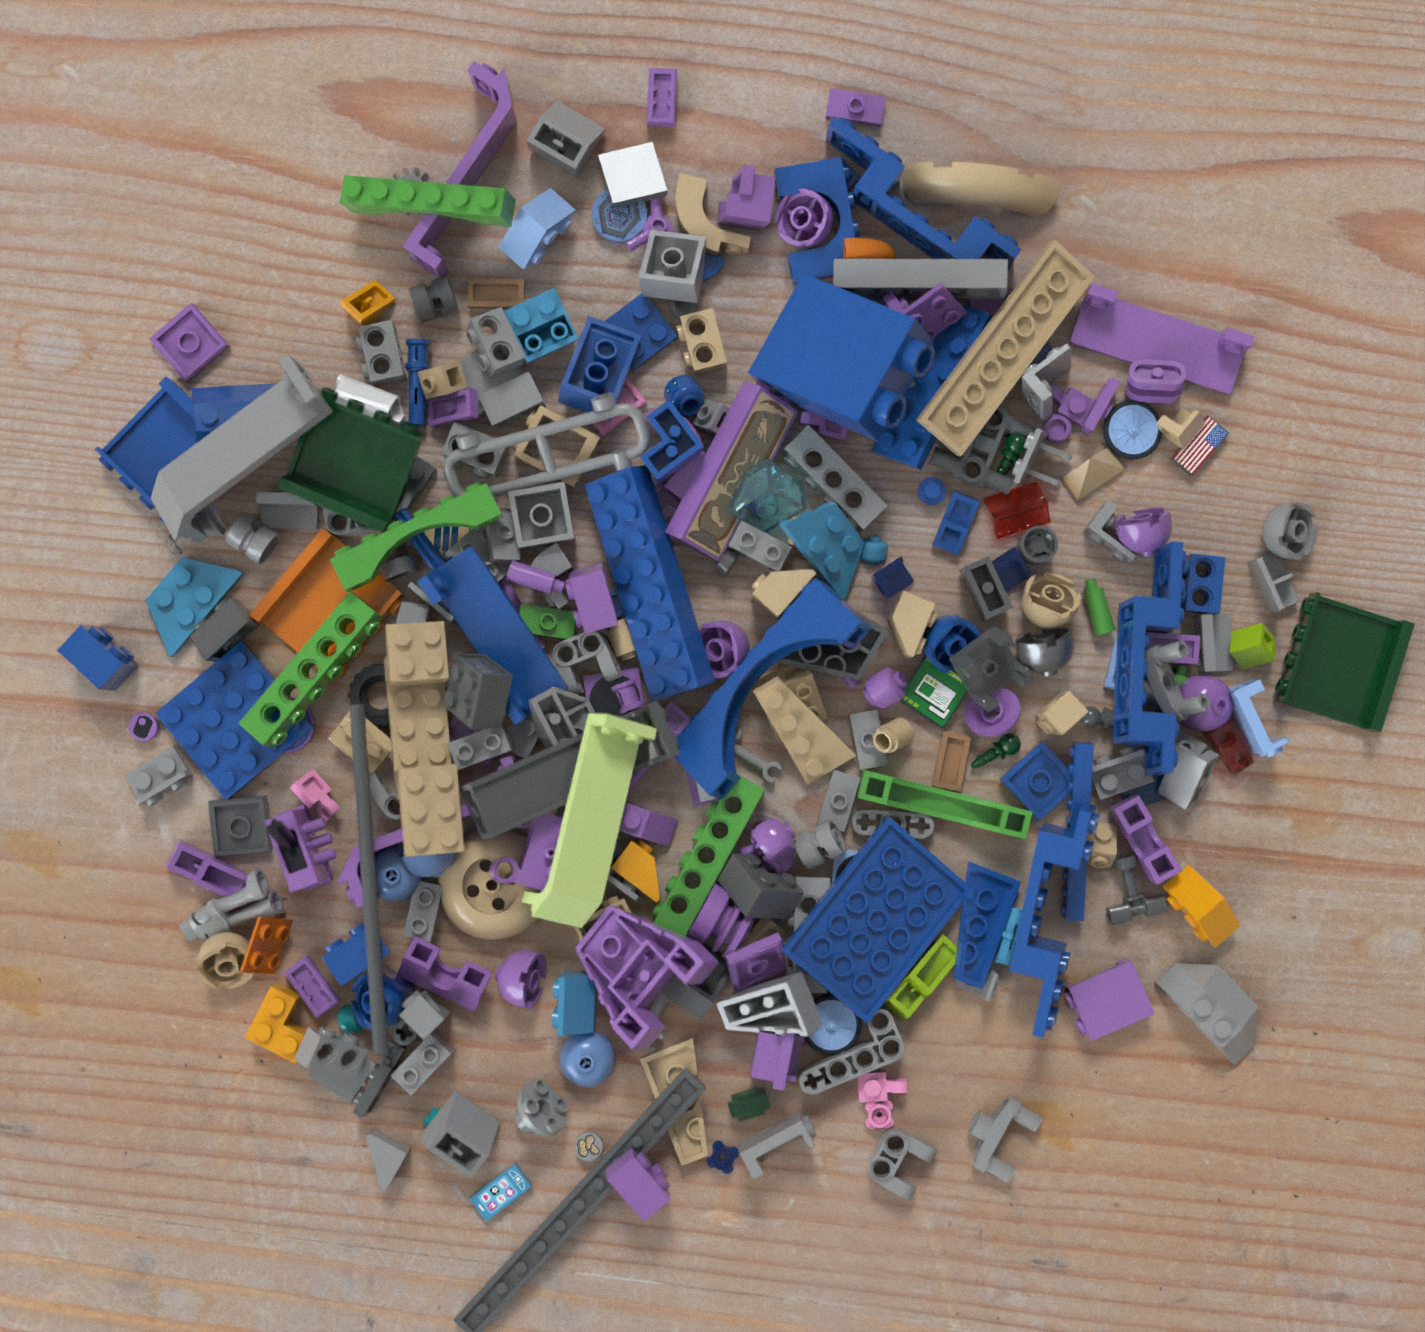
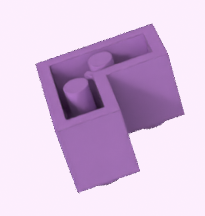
M599 562L570 570L569 579H566L565 586L569 600L575 599L578 610L573 611L577 627L583 626L586 634L618 625L603 563Z
M630 1148L605 1169L608 1182L644 1222L671 1200L668 1190L670 1184L665 1179L668 1177L666 1172L658 1163L653 1165L642 1152L637 1154L633 1148Z

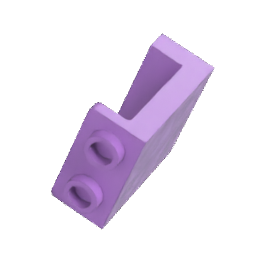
M1128 958L1116 962V966L1075 984L1069 983L1065 985L1067 993L1063 995L1070 1010L1075 1008L1079 1018L1075 1020L1081 1036L1086 1035L1091 1041H1094L1155 1014L1134 964Z

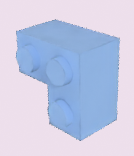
M549 188L520 208L512 222V227H509L498 248L523 270L532 263L537 265L546 255L544 250L546 245H549L556 238L557 234L563 235L571 227L573 222L570 219L576 209Z

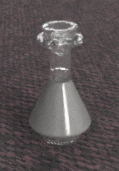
M209 506L204 507L197 517L207 537L224 535L225 527L229 525L226 515L218 506L213 508ZM170 534L168 536L169 539L166 540V545L172 554H183V547L193 540L189 537L185 539L181 536L175 541Z

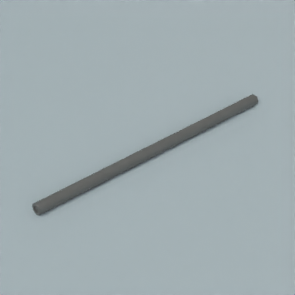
M364 704L350 705L372 1043L373 1054L382 1055L388 1053L365 709Z

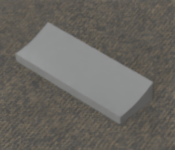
M834 259L833 285L866 299H883L885 295L893 291L900 299L904 296L906 299L918 300L935 286L942 283L957 300H1005L1008 259Z

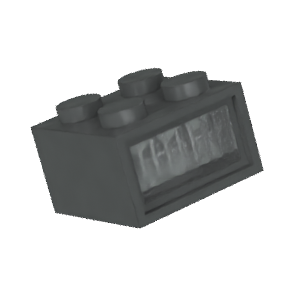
M455 654L454 662L450 668V681L448 691L444 697V707L470 729H501L513 675L486 654Z

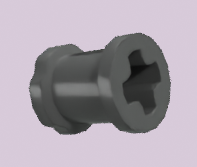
M402 1018L393 1026L392 1037L397 1044L407 1046L414 1042L419 1035L409 1026V1031L413 1033L405 1037L404 1031L400 1029L407 1023Z

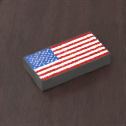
M1209 415L1203 418L1205 424L1184 449L1179 447L1170 457V460L1190 477L1198 471L1229 434L1227 430Z

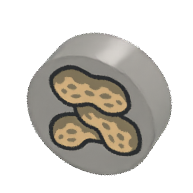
M594 1131L582 1132L575 1141L574 1149L576 1155L584 1161L597 1159L603 1150L601 1136Z

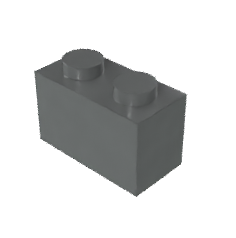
M989 556L959 570L982 621L1013 608Z

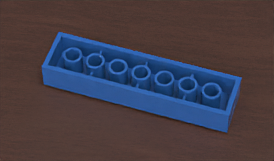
M645 465L630 466L585 484L651 701L662 700L715 683L670 535L665 533L667 525L650 471Z

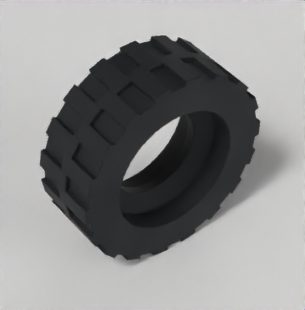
M374 664L363 668L359 674L357 673L354 676L355 679L349 686V705L364 704L366 719L375 726H389L388 708L376 709L370 705L367 699V692L372 684L379 681L386 682L384 664Z

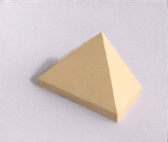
M1107 447L1062 477V480L1076 501H1079L1125 469L1114 453Z

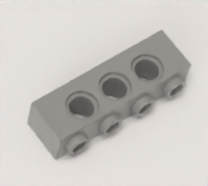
M809 425L784 448L783 453L786 455L784 457L786 463L794 470L799 468L806 475L803 478L804 481L813 490L819 488L825 494L823 500L826 503H836L855 530L858 528L862 532L887 508L888 505ZM809 454H816L820 457L821 464L815 468L807 465L805 458ZM829 474H836L841 480V485L831 488L826 484L825 477ZM849 494H856L860 498V506L850 508L845 502V497Z
M795 875L797 884L804 894L788 919V927H793V933L809 914L801 910L802 900L810 897L815 899L817 904L830 887L829 876ZM793 961L792 967H786V976L803 972L810 993H826L824 987Z

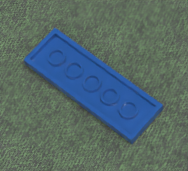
M962 305L967 313L956 323L936 335L933 339L934 359L930 369L923 377L914 378L916 385L910 387L904 396L906 399V409L901 421L892 429L886 428L880 441H875L871 449L873 453L922 470L936 437L916 419L993 318L990 313Z

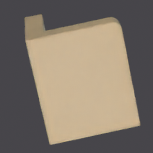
M1182 408L1172 420L1163 415L1156 424L1164 438L1184 449L1205 423L1201 412L1195 409L1190 413Z

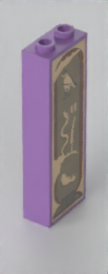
M757 381L756 384L743 382L665 531L668 535L703 556L720 562L747 511L739 502H745L746 493L753 482L761 484L798 411L789 406L790 401L779 394L773 395L770 393L772 388L760 381ZM754 484V485H753V487H758V488H759V486H760V485H758V484Z

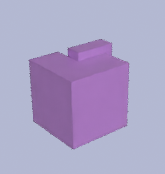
M743 165L732 177L731 192L727 194V201L719 202L717 224L761 231L771 221L775 177L754 174V166Z
M773 1031L757 1032L750 1068L751 1078L772 1081L773 1089L783 1091L786 1081L796 1082V1071L804 1036H800L799 1033L775 1034Z

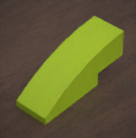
M941 934L920 956L884 1002V1005L902 1021L908 1019L955 965L957 946L944 934Z

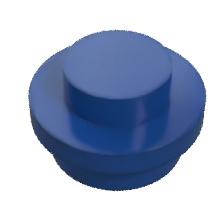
M925 478L918 486V496L927 505H937L945 498L946 487L939 478Z

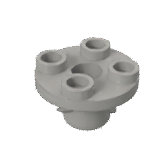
M538 1078L520 1089L517 1096L518 1109L515 1111L514 1119L518 1128L524 1132H532L533 1134L545 1137L553 1136L560 1132L565 1125L566 1112L569 1108L565 1098L559 1096L552 1087L547 1085L543 1079Z

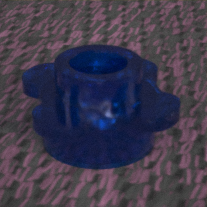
M720 1140L715 1141L712 1145V1154L707 1158V1165L710 1168L715 1167L723 1171V1173L729 1174L733 1171L734 1159L739 1156V1150L735 1146L728 1147L724 1145ZM725 1155L726 1158L722 1160L720 1156Z

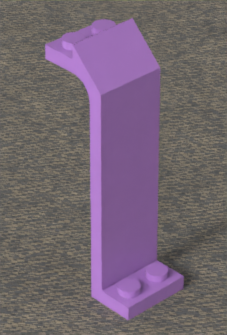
M473 61L468 69L473 87L498 103V106L446 184L475 186L517 124L505 69L503 68L500 74L496 76L498 73L488 64L483 63L481 66ZM425 213L403 245V248L410 253L412 261L440 278L448 275L449 270L445 265L446 260L442 258L443 254L433 246L453 217Z
M512 755L501 759L502 766H499L498 770L518 762L517 756ZM467 804L460 806L461 818L471 815ZM402 829L374 839V852L402 842ZM359 845L353 847L336 884L348 882L349 886L346 887L348 898L351 903H356L357 908L363 906Z

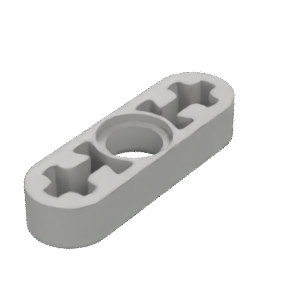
M860 809L851 818L852 828L861 835H871L877 827L876 825H867L866 830H861V825L856 824V821L862 818V814H867V818L870 820H877L876 814H882L879 824L886 816H897L901 823L900 826L904 830L906 827L904 816H910L908 822L917 823L919 818H923V821L928 824V829H923L922 834H918V829L908 827L909 834L916 839L927 838L934 830L932 818L929 815L917 812Z

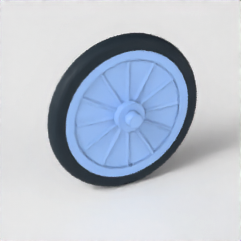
M1134 400L1121 402L1111 409L1104 420V440L1109 449L1121 458L1129 460L1144 458L1151 454L1160 443L1162 432L1156 424L1160 417L1150 405L1144 402Z
M831 994L816 998L814 1003L823 1026L810 1036H804L806 1042L817 1052L826 1055H836L849 1050L860 1036L861 1019Z

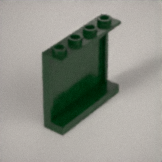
M322 387V389L318 390L333 412L299 437L287 474L280 478L277 488L384 533L387 531L386 527L392 524L425 433L418 431L419 427L413 423L402 421L401 424L392 420V415L381 410L373 412L366 409L365 404L361 401L351 398L347 401L338 397L339 393L337 391Z
M1318 592L1309 594L1308 597L1303 599L1300 607V613H1303L1300 624H1296L1292 632L1291 638L1294 640L1292 650L1286 653L1283 661V667H1286L1283 678L1280 677L1275 686L1276 701L1370 732H1381L1415 623L1405 620L1396 621L1320 596L1321 593Z

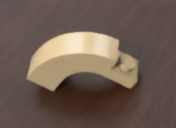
M680 173L675 199L678 221L684 234L706 236L705 253L709 255L719 256L721 248H724L726 253L735 256H741L742 253L748 254L751 237L719 229L710 223L705 216L703 203L707 191V179Z

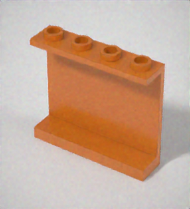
M322 528L249 615L257 622L263 623L296 652H299L348 594L344 590L330 561L331 558L336 556L334 552L346 545L327 529ZM378 573L374 581L352 591L384 617L379 622L380 627L373 634L374 637L385 627L386 624L383 621L390 613L394 615L399 611L401 602H403L402 598L405 596L389 581L385 582L380 573ZM355 622L347 625V634H351L354 631ZM368 636L361 644L362 648L359 651V653L355 656L356 659L366 650L367 645L365 644V642L370 638V636ZM336 643L328 648V656H332L336 652ZM349 658L342 666L343 671L336 678L337 680H340L348 671L349 667L347 664L352 658Z

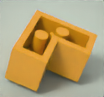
M1189 864L1163 886L1169 896L1166 898V901L1176 912L1181 909L1185 913L1183 917L1193 927V933L1203 943L1209 941L1216 948L1241 926L1226 899Z
M278 982L270 986L244 1038L296 1064L297 1061L294 1058L307 1030L290 1021L301 999L300 995Z

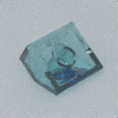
M768 458L745 472L727 506V511L730 514L765 533L780 526L779 523L781 521L790 520L793 516L795 517L807 510L803 482Z

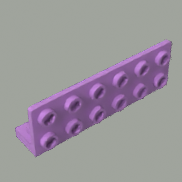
M1094 283L1087 288L1069 341L1070 344L1131 364L1140 359L1176 361L1186 368V382L1226 395L1232 392L1243 354L1252 347L1255 336L1229 327L1220 333L1117 299L1118 291Z

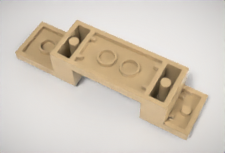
M444 621L388 624L385 626L387 656L384 659L395 799L396 802H400L404 857L464 852L457 764L452 765L451 752L447 744L450 743L444 697L445 682L449 679Z

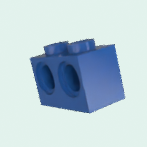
M1201 554L1186 555V564L1182 568L1185 591L1183 596H1181L1180 606L1184 612L1205 615L1220 614L1226 557ZM1198 563L1204 564L1207 569V574L1204 578L1199 577L1195 572V567ZM1195 591L1201 592L1204 596V602L1201 606L1193 602L1192 596Z

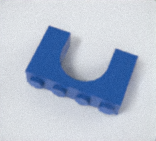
M842 157L774 168L773 176L775 177L778 202L782 201L788 194L800 193L799 189L812 190L832 205L838 218L837 234L827 245L789 253L788 262L792 285L798 283L803 273L819 280L833 278L834 259H843V239L860 237L857 220L852 221L851 210L855 209L853 193L847 192L846 182L850 181L848 165H843Z

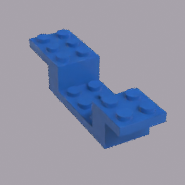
M836 116L828 125L826 142L866 170L854 188L853 197L856 205L932 259H982L985 255L989 259H1008V269L1022 250L1018 247V242L1014 238L1006 234L1002 236L994 230L995 226L985 218L979 219L975 216L956 243H953L951 241L952 237L942 229L935 230L928 225L929 221L918 212L911 213L904 208L906 206L905 203L896 196L889 197L900 182L905 167L902 164L901 158L893 152L889 151L886 153L878 147L879 143L871 136L865 135L864 137L855 131L856 127L847 119L843 118L840 120Z
M1172 541L1157 549L1158 553L1154 555L1152 597L1134 596L1119 603L1112 744L1146 747L1145 775L1149 776L1173 773L1178 763L1175 739L1179 735V723L1176 722V714L1142 712V708L1145 707L1147 698L1146 691L1143 690V679L1146 678L1148 672L1147 662H1144V653L1149 645V635L1145 632L1168 633L1180 628L1184 619V610L1180 607L1181 596H1183L1185 591L1182 568L1186 564V552L1183 551V542Z
M1085 803L1079 811L1076 830L1045 823L1038 832L1010 971L1044 979L1032 1033L1033 1036L1044 1038L1047 1030L1052 1031L1056 1023L1059 1008L1054 1007V1004L1058 1003L1065 980L1060 979V975H1064L1070 959V952H1066L1067 943L1037 936V933L1039 934L1043 918L1038 916V912L1042 911V907L1045 906L1048 889H1044V884L1051 878L1054 864L1080 869L1084 862L1088 863L1094 846V842L1089 841L1090 834L1094 835L1100 818V814L1095 813L1097 805Z

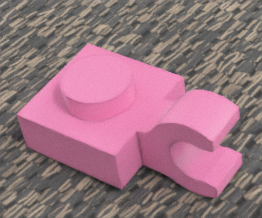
M314 769L290 787L308 809L315 805L319 817L323 818L325 822L340 809L338 804L328 796L332 789Z
M871 1071L858 1077L859 1102L888 1101L887 1092L907 1093L906 1078L886 1079V1071Z

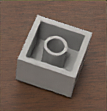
M565 482L508 492L517 546L520 551L550 546L555 543L561 544L576 541Z

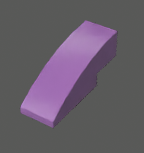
M178 839L166 862L167 869L193 880V883L224 897L232 895L246 886L248 875L246 872L181 839Z

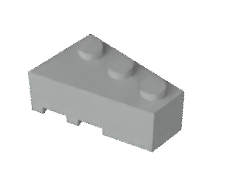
M802 971L751 986L739 992H732L716 1003L726 1030L747 1032L773 1031L775 1034L799 1033L800 1036H810L823 1026Z

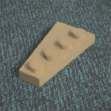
M778 676L753 690L807 784L812 783L856 756Z
M693 1037L640 1057L655 1099L685 1067L698 1078ZM701 1095L668 1129L681 1166L708 1156Z

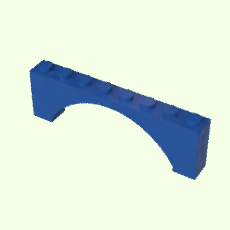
M815 578L804 586L801 595L796 601L785 608L783 616L778 622L767 629L764 638L759 644L748 651L746 659L734 672L733 670L731 671L732 673L727 677V681L723 686L711 694L709 702L704 708L693 715L691 723L686 729L676 735L679 742L678 750L680 755L674 758L709 796L723 799L741 779L736 774L734 756L736 727L743 704L758 679L780 659L807 647L823 644H843L854 649L872 627L830 586Z

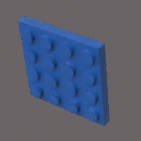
M240 641L155 713L225 800L235 796L315 728L308 718L304 716L299 723L293 724L286 732V739L279 746H275L272 749L263 746L238 724L275 681L273 675L245 641ZM279 709L272 715L273 723L277 722L280 718L281 713Z

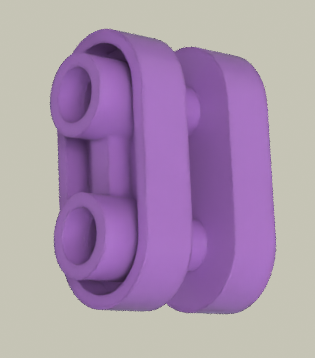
M1136 360L1129 367L1125 393L1129 399L1138 402L1175 403L1182 395L1183 385L1187 376L1186 368L1176 361Z

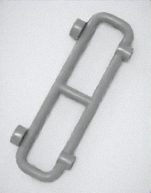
M613 393L602 394L591 399L594 411L484 442L480 441L477 431H470L457 436L455 439L459 449L450 452L445 458L443 465L444 474L449 489L456 498L465 493L460 486L455 471L457 461L534 439L536 440L546 471L494 486L488 485L496 503L498 502L497 496L508 494L509 491L526 489L615 464L616 470H623L632 466L631 459L643 455L649 447L650 434L641 410L634 405L628 403L616 404ZM620 415H629L633 419L639 437L636 446L628 449H618L610 454L563 467H556L547 439L548 435Z

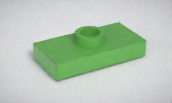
M522 603L519 605L518 613L533 635L562 640L573 637L575 617L572 611Z

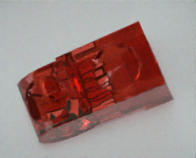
M1228 720L1226 724L1214 731L1202 732L1205 739L1210 742L1225 767L1233 776L1254 764L1249 750L1231 720Z

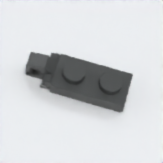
M395 1040L388 1042V1053L382 1054L383 1060L381 1065L377 1063L369 1074L368 1078L371 1082L366 1090L362 1088L353 1102L356 1104V1107L352 1113L360 1118L371 1113L407 1049L403 1045L397 1044Z

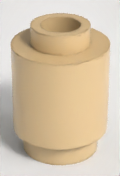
M626 618L618 620V625L608 627L609 632H607V636L616 658L622 657L623 662L638 657Z
M895 718L876 730L873 736V743L880 752L892 753L909 744L913 740L914 731L906 719Z

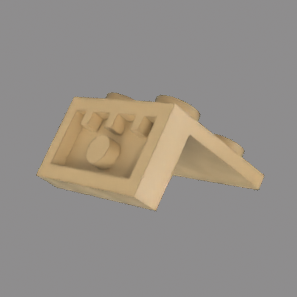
M785 665L763 674L754 685L755 689L778 676L821 721L828 718L810 669ZM768 718L775 738L780 739L779 735L777 734L775 728L773 727L772 723Z

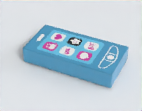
M514 1162L473 1194L469 1200L487 1222L531 1188L532 1183L516 1162Z

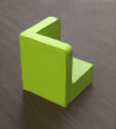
M1263 623L1238 629L1231 633L1230 654L1243 669L1274 661L1276 639Z

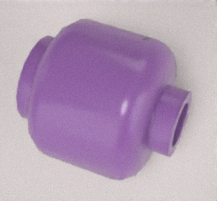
M885 667L867 677L863 692L867 701L873 707L877 706L881 709H886L904 699L907 680L900 671L896 672L890 667Z

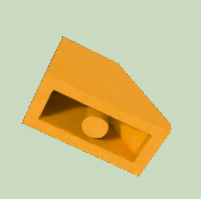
M632 839L611 869L657 903L661 895L656 859L651 853L653 848L642 839L638 842Z

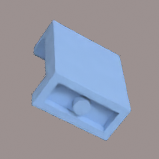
M1248 680L1229 688L1234 706L1231 717L1248 753L1259 754L1260 757L1265 755L1270 757L1282 752V746L1289 743L1287 737H1268L1250 699L1251 696L1265 690L1261 680Z

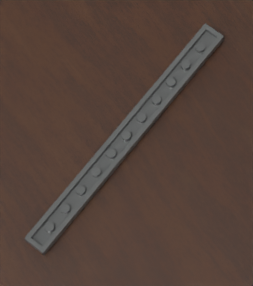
M685 1067L463 1307L453 1321L465 1332H482L614 1189L606 1178L605 1169L630 1148H633L637 1154L642 1152L645 1155L703 1093L707 1086Z

